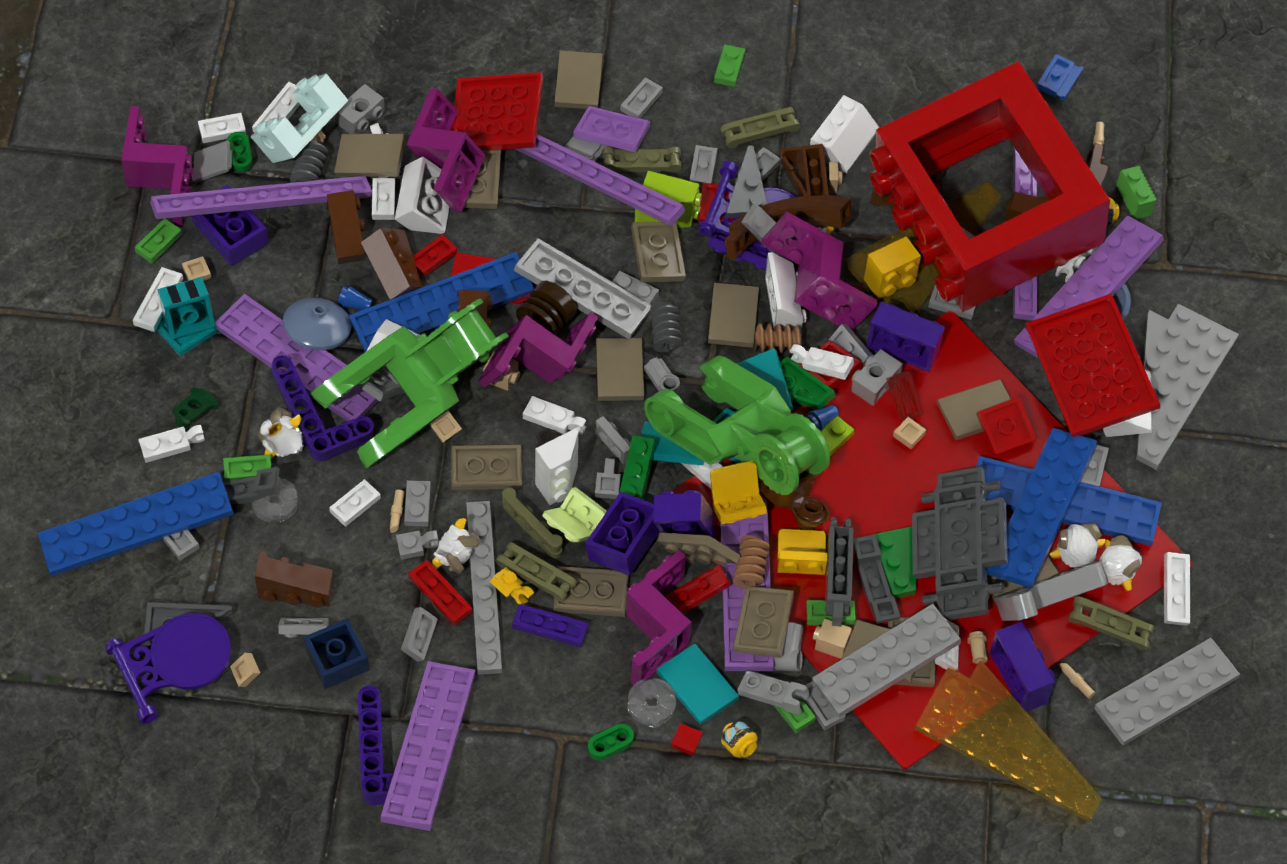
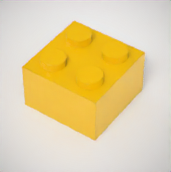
M907 236L868 254L864 281L877 299L891 296L897 290L903 287H910L916 282L921 255Z

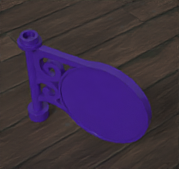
M724 161L719 170L722 175L706 219L700 221L698 225L699 232L702 235L710 236L715 231L730 235L728 227L738 219L733 218V221H729L724 216L723 224L720 222V217L726 214L728 202H730L734 186L729 181L736 177L739 170L738 165L734 162ZM763 188L767 204L796 197L782 189ZM726 191L729 192L727 201L723 198ZM759 240L751 244L760 250L771 253L765 246L761 245Z
M187 613L176 616L164 625L125 644L118 638L112 639L106 644L107 654L114 656L140 709L137 712V716L141 724L150 723L159 716L155 706L148 705L145 699L153 691L165 687L185 690L205 687L216 681L224 673L231 658V642L225 628L214 618L200 613ZM153 639L151 644V651L145 646L137 647ZM135 647L137 648L134 650V657L138 661L130 658V653ZM140 653L146 654L142 661H139L141 660ZM145 673L153 674L151 680H149L148 675L142 676V683L146 687L141 691L137 682L138 678Z

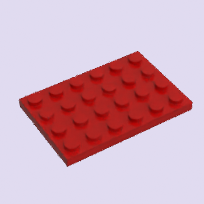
M1112 294L1025 323L1028 335L1072 437L1082 436L1160 409L1159 400Z

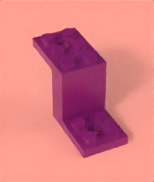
M431 88L417 117L413 131L409 136L407 146L418 158L424 157L442 169L433 190L454 212L461 213L485 154L465 132L450 131L458 111L439 89Z
M130 106L121 160L126 186L171 189L170 195L191 193L189 182L194 179V168H191L192 155H188L187 146L142 143L146 142L147 130L144 129L145 119L144 116H141L139 107ZM188 216L173 217V224L175 226H183V220Z
M788 212L762 238L761 245L799 264L795 303L838 326L847 324L851 330L877 306L876 299L839 280L843 250L842 241ZM796 237V238H798V239H797V240H790V239H788V238ZM846 304L850 306L848 308L841 307Z
M590 312L571 328L565 340L562 341L525 315L507 331L508 339L498 346L477 383L484 388L491 382L495 384L501 375L504 376L511 367L509 361L511 358L524 365L549 384L555 379L560 380L566 371L569 373L575 366L576 361L574 359L586 347L584 341L595 331L596 326L594 324L598 317Z
M680 550L673 555L669 554L658 568L651 569L640 583H634L627 591L626 616L652 640L650 646L644 651L639 650L632 658L631 683L637 689L656 673L658 667L677 656L690 645L692 622L664 597L667 592L684 579L686 555Z

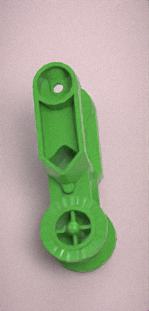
M481 298L467 305L460 312H450L448 320L435 329L428 337L425 333L417 337L404 326L311 392L313 398L326 409L356 386L368 381L370 376L386 366L409 397L415 408L403 417L395 419L388 428L373 437L357 451L366 469L458 403L459 399L453 387V384L459 380L456 375L461 374L477 361H487L489 353L508 339L509 336L506 332L496 337L476 309L484 303Z
M715 356L700 366V369L706 375L701 387L707 396L717 403L726 402L738 409V411L718 424L685 405L675 392L667 388L660 390L645 401L644 409L652 427L661 435L709 465L726 461L732 457L742 462L754 461L759 478L763 480L770 490L775 491L777 494L788 495L795 491L799 484V475L804 471L818 475L829 467L831 459L828 445L815 424L803 415L791 414L789 407L775 386L726 357Z

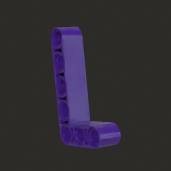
M284 355L274 358L272 361L273 380L289 412H292V418L300 415L301 422L298 427L302 431V439L307 450L315 461H326L360 447L373 438L374 424L367 416H360L325 430L291 359ZM279 367H285L288 370L285 372H279L277 369ZM293 386L296 387L297 390L288 391L286 388ZM304 406L307 409L304 411H298L296 407ZM313 425L316 429L309 431L305 427ZM364 427L367 428L369 431L366 433H361L358 431V429ZM339 436H344L347 438V440L341 442L338 441L336 438ZM317 445H323L326 447V449L317 450L315 449V447Z
M368 685L361 688L358 692L363 800L369 805H384L394 773L384 774L380 693L376 687ZM369 698L375 700L371 703L364 702L366 699ZM370 720L375 721L372 725L365 724V722ZM371 742L377 744L374 747L366 746L368 743ZM369 765L378 766L376 769L373 770L367 769ZM372 787L378 788L376 792H369L367 790Z

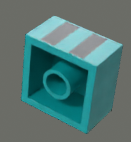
M202 277L157 289L164 322L171 340L215 327L209 294Z

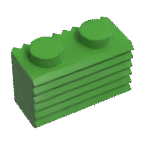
M1140 166L1121 170L1116 185L1131 216L1135 220L1151 216L1157 199L1154 197L1155 194H1153L1151 187H1149L1150 184L1147 183L1148 181L1142 173L1143 170H1140Z

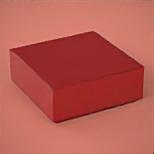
M680 723L671 742V747L693 756L703 736V732Z

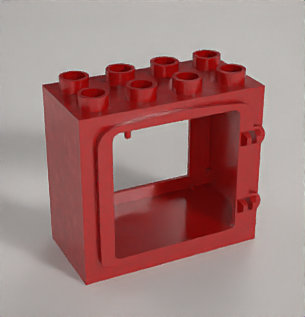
M1019 61L876 129V148L869 151L870 159L876 169L869 173L871 183L880 197L889 194L895 203V206L891 207V213L898 228L902 232L911 229L917 241L913 242L912 245L921 255V265L925 267L932 263L939 276L935 277L934 281L942 299L945 302L954 299L962 312L995 296H1002L1007 290L1056 266H1063L1068 260L1103 244L1105 241L1110 199ZM1009 140L1049 201L968 239L930 179V176L994 145Z

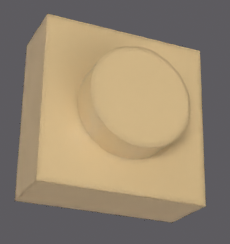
M829 162L827 173L829 193H837L838 184H842V171H838V162Z
M203 256L182 263L187 280L202 277L203 281L212 279Z
M446 411L429 424L442 443L462 429L449 411Z
M907 417L894 431L893 437L912 449L924 437L926 429Z
M244 653L230 666L238 687H246L260 674L252 653Z

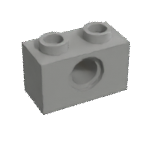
M364 84L348 98L344 106L335 114V123L349 134L364 132L370 123L383 115L385 111L384 98Z
M880 349L875 356L872 354L867 359L862 370L858 369L851 379L853 381L851 391L874 406L901 376L903 364Z

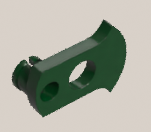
M191 388V395L173 408L172 413L176 417V426L187 428L206 411L217 409L218 403L216 398L208 391ZM194 403L198 404L200 408L192 409L188 405Z

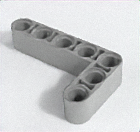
M1096 561L1035 582L1033 588L1024 586L995 597V601L1002 621L1022 620L1037 615V609L1104 586L1108 582L1101 561Z

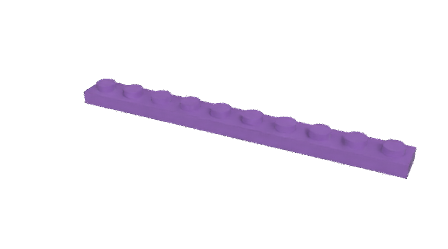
M538 134L536 136L535 148L515 149L669 226H672L685 212L682 204Z
M1013 146V193L1018 192L1037 197V181ZM1037 276L1013 287V318L1032 320L1037 315Z
M366 176L151 196L150 204L156 219L323 203L327 202V194L353 190L354 196L359 197V199L371 198L372 190Z

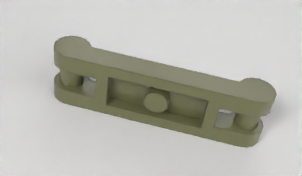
M788 107L724 124L720 130L722 135L726 137L725 142L728 148H735L739 144L783 132H796L801 128V124L798 119H795L796 113L794 109Z
M606 147L602 150V156L605 159L603 166L614 172H679L682 169V163L679 160L681 158V149L679 147H671L669 149H637L636 153L612 147Z
M513 488L504 489L502 492L503 509L550 557L559 558L562 555V537L556 534L553 535L547 524L539 521L532 509L527 505L524 506L516 498V491Z
M509 542L505 547L506 551L503 555L500 554L495 560L501 568L507 567L516 575L551 594L560 602L565 600L569 589H573L577 584L576 580L570 575L512 542ZM557 581L562 582L560 587L555 586Z
M1074 598V610L1070 612L1068 618L1070 622L1081 624L1132 644L1140 650H1148L1150 644L1148 639L1153 634V625L1086 598ZM1084 609L1090 611L1088 616L1082 614ZM1136 630L1140 632V636L1134 635Z

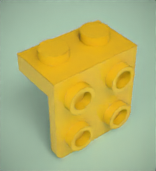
M754 461L711 470L710 481L713 510L721 524L734 523L738 520L767 514L766 505L759 494L757 466Z
M794 529L779 530L777 573L825 575L827 566L825 532Z

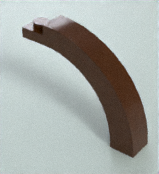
M1095 143L1087 154L1086 164L1101 185L1108 166L1103 165V145ZM1014 192L1007 203L1004 221H1008L1049 200L1047 197H1036Z
M838 196L794 197L760 206L776 223L786 212L810 225L830 226L841 229L852 218L851 198ZM746 214L729 225L730 235L725 239L727 258L735 260L747 247L758 240L741 223Z

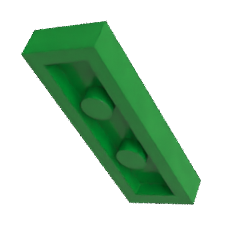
M632 436L619 493L623 492L644 500L657 443L655 439Z

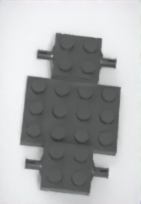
M983 467L937 474V486L934 492L921 494L923 504L935 501V510L912 513L913 576L915 579L936 576V594L923 595L922 601L924 605L937 603L939 612L947 620L988 614L990 594L1004 592L1002 583L988 585L985 568L1008 564L1006 502L1004 498L985 500L987 492L1000 491L1001 484L1000 481L986 483Z

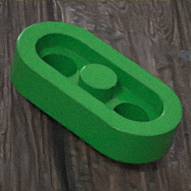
M233 132L227 137V140L230 142V149L232 150L231 168L237 172L248 171L252 167L249 138L243 132Z
M617 724L594 735L588 742V754L594 760L602 761L628 749L634 740L632 728L626 724ZM624 737L625 740L619 741L617 738ZM601 747L604 751L598 752L596 748Z

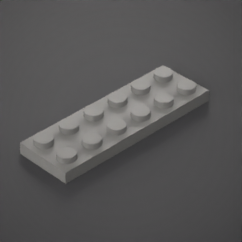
M539 238L515 265V272L537 285L541 281L546 280L559 285L570 294L575 301L577 309L587 315L592 312L598 317L597 321L627 339L632 337L650 313V304Z
M934 604L812 677V682L840 718L959 645L961 639Z
M1209 638L1095 704L1094 709L1122 746L1237 680L1240 673L1214 640Z

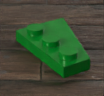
M789 357L784 358L780 362L791 402L818 410L836 397L835 392Z
M912 526L873 534L876 536L881 552L880 560L891 596L898 599L915 595L916 579L913 576Z

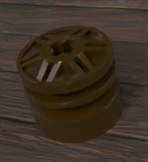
M546 280L541 281L530 293V297H527L517 308L516 316L519 321L527 315L557 336L563 329V325H566L575 315L577 306L567 291L554 282Z

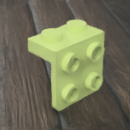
M574 487L571 488L561 507L544 511L542 516L547 520L548 525L559 529L565 534L566 539L576 543L585 541L590 537L607 511L578 488Z

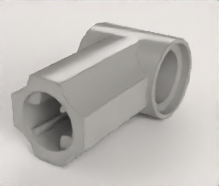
M656 357L649 360L644 366V370L657 390L660 391L667 388L680 396L679 378L670 372L662 358Z
M788 623L782 658L773 657L775 670L801 671L803 664L801 651L802 625Z

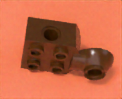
M806 471L801 473L797 489L788 495L777 494L775 491L770 490L758 476L759 491L776 507L789 508L793 512L796 524L800 528L813 530L815 527L821 526L829 518L830 514L826 505L818 499L809 496L816 475Z

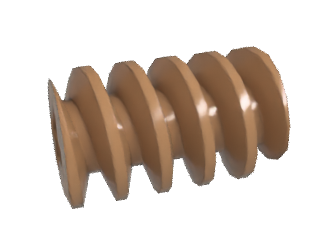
M759 323L755 331V352L758 346L761 347L762 352H765L767 346H769L770 350L778 347L780 353H783L785 347H787L789 354H792L790 350L793 344L801 346L802 334L799 326L795 325L793 331H791L790 326L785 325L782 331L780 324H777L774 330L771 324H767L764 330L762 324Z
M752 535L742 536L738 552L740 558L734 570L733 583L737 587L745 589L746 586L755 587V585H761L764 582L761 576L765 574V569L763 568L766 567L767 562L765 559L768 558L766 551L769 550L770 546L758 537Z

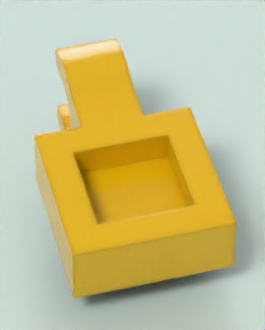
M507 567L495 574L490 580V583L504 596L509 597L511 595L518 604H527L529 601L524 595L530 598L534 594L530 587H522L523 582Z

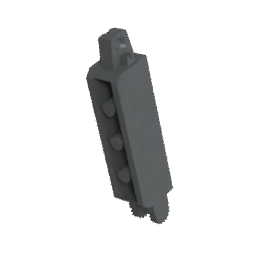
M831 517L827 539L825 614L832 615V626L842 627L843 616H849L851 605L854 528L851 527V519L847 518L844 522V527L837 526L835 517Z

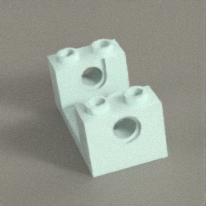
M327 74L314 75L309 79L303 78L296 84L297 89L292 95L306 111L299 118L300 123L297 126H293L286 117H282L278 120L272 118L268 122L264 120L255 127L256 132L251 138L272 163L294 158L348 101Z

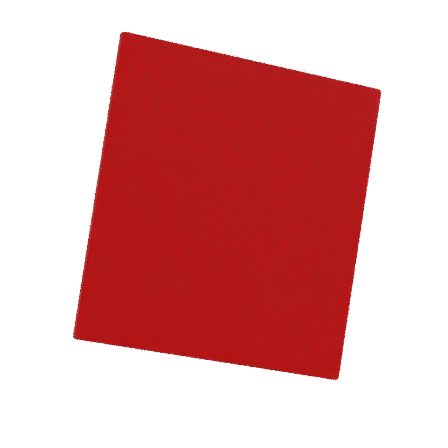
M948 311L934 320L944 326L945 329L940 352L930 372L898 360L903 364L901 376L874 406L851 391L853 381H851L852 376H850L833 389L836 397L823 407L834 405L839 412L838 417L855 430L854 435L830 456L831 460L827 470L816 475L809 494L810 497L824 503L829 510L828 520L821 526L813 529L825 532L826 553L831 517H835L837 526L844 527L846 518L851 519V527L854 528L853 539L911 527L912 513L935 510V501L923 504L921 494L934 492L937 486V474L976 468L979 456L1034 469L1052 428L1068 432L953 311ZM1000 379L1010 399L1021 398L1037 440L993 456L984 432L959 440L954 439L937 405L938 399ZM801 406L791 414L797 413L805 417L808 412L815 409ZM907 417L926 429L924 437L912 449L893 437L894 431ZM729 459L719 462L723 467L736 464ZM1103 470L1099 487L1126 493ZM693 476L671 491L676 494H685V491L688 490L698 491L713 510L712 491L696 476ZM759 491L761 498H767L761 491ZM767 498L771 589L794 592L789 622L803 626L802 654L817 672L821 673L841 660L840 658L815 650L816 640H813V635L816 627H821L822 625H807L806 601L825 600L826 572L825 575L777 573L779 530L804 529L796 524L793 512L789 508L776 507ZM1006 509V523H1007V525H1008V523H1009V521H1010V519H1011V517H1012V514H1013V512H1014V511L1008 510V509ZM716 515L715 540L721 543L720 521ZM1061 524L1047 555L1059 574L1075 569L1062 562L1061 558H1052L1050 556V552L1058 547L1060 531L1068 529L1070 526L1066 524ZM1157 525L1152 546L1129 541L1133 549L1139 552L1142 557L1141 567L1136 571L1132 579V590L1130 591L1125 590L1122 584L1112 585L1108 583L1096 589L1037 609L1038 614L1035 616L1010 621L1001 620L998 607L990 595L988 599V614L949 620L959 626L961 643L959 644L958 670L949 672L935 664L934 687L894 684L853 709L852 712L902 769H908L1012 695L990 655L996 631L1022 622L1025 628L1031 631L1033 643L1036 649H1040L1043 653L1044 663L1047 669H1050L1100 633L1068 620L1070 612L1074 610L1073 601L1075 597H1083L1127 614L1164 588V554L1167 552L1184 553ZM1101 534L1102 536L1099 539L1111 542V539L1115 537ZM1105 544L1097 548L1096 558L1093 562L1099 561L1106 549ZM853 551L851 601H855L856 620L888 628V622L876 623L862 588ZM936 576L916 579L915 595L895 599L900 617L910 618L932 605H924L922 596L936 594ZM934 603V606H935V607L938 609V611H939V606H938V604H937V603ZM1084 609L1082 614L1088 616L1090 611ZM847 626V627L852 628V630H851V633H852L854 626ZM975 631L983 632L987 639L985 648L988 661L982 664L973 663L971 644L967 640L969 634Z

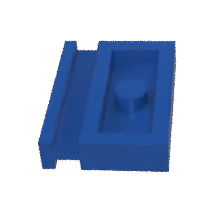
M1055 54L1037 83L1036 88L1053 97L1062 98L1061 101L1064 102L1084 67H1078L1074 62Z

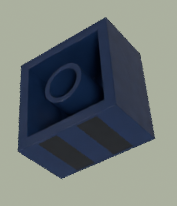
M348 618L303 637L305 651L324 689L369 671L368 656Z

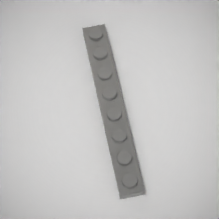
M490 501L466 502L468 533L474 531L480 538L479 546L473 547L470 555L478 675L502 673L496 587L490 583V580L495 575Z

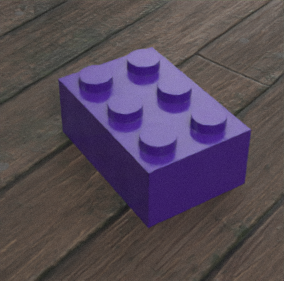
M226 185V186H224L223 188H221V189H219V190L231 189V188H230L228 185ZM250 210L192 216L194 225L231 266L268 244L266 227Z
M881 302L871 320L866 347L877 352L881 349L897 360L930 372L940 352L945 327L935 321L919 317L915 313L901 310L895 305Z
M695 490L685 491V494L665 491L661 495H654L653 523L661 533L705 535L715 539L716 514L701 493Z
M620 492L585 542L588 559L630 576L660 532L653 523L654 504Z
M1022 622L996 631L990 655L1021 713L1023 714L1048 704L1055 683V676L1051 669H1047L1041 650L1036 649L1031 631L1026 629Z

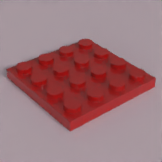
M542 72L458 78L454 108L458 113L450 131L465 132L480 150L535 148L544 79Z

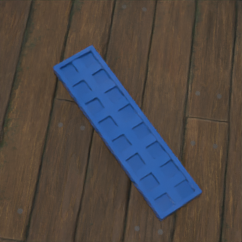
M515 252L349 315V320L364 352H366L377 330L386 319L402 327L404 326L419 335L435 331V329L448 320L450 312L457 311V290L488 291V296H492L491 309L530 295L534 287L530 280L514 271L515 265L520 260Z
M1052 428L1007 525L1008 564L988 567L987 575L1033 588L1094 454L1097 440L1083 436L1072 437L1069 432Z
M979 456L976 467H983L985 482L1000 481L1001 490L987 492L985 500L1004 498L1006 509L1014 511L1033 469ZM1080 482L1062 524L1083 525L1095 523L1101 534L1113 537L1122 535L1127 537L1129 541L1152 546L1162 502Z
M216 472L38 532L49 573L52 577L234 514L220 472Z

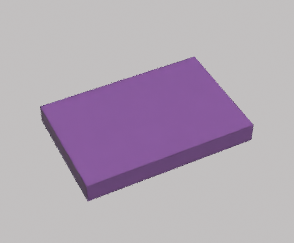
M588 106L574 130V137L636 153L650 128V121Z

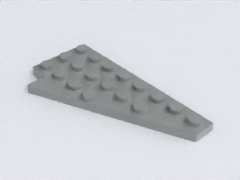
M1180 304L1177 305L1169 319L1149 310L1146 318L1143 366L1145 370L1151 373V384L1159 400L1160 409L1152 411V433L1138 434L1136 460L1157 470L1236 342L1238 333Z

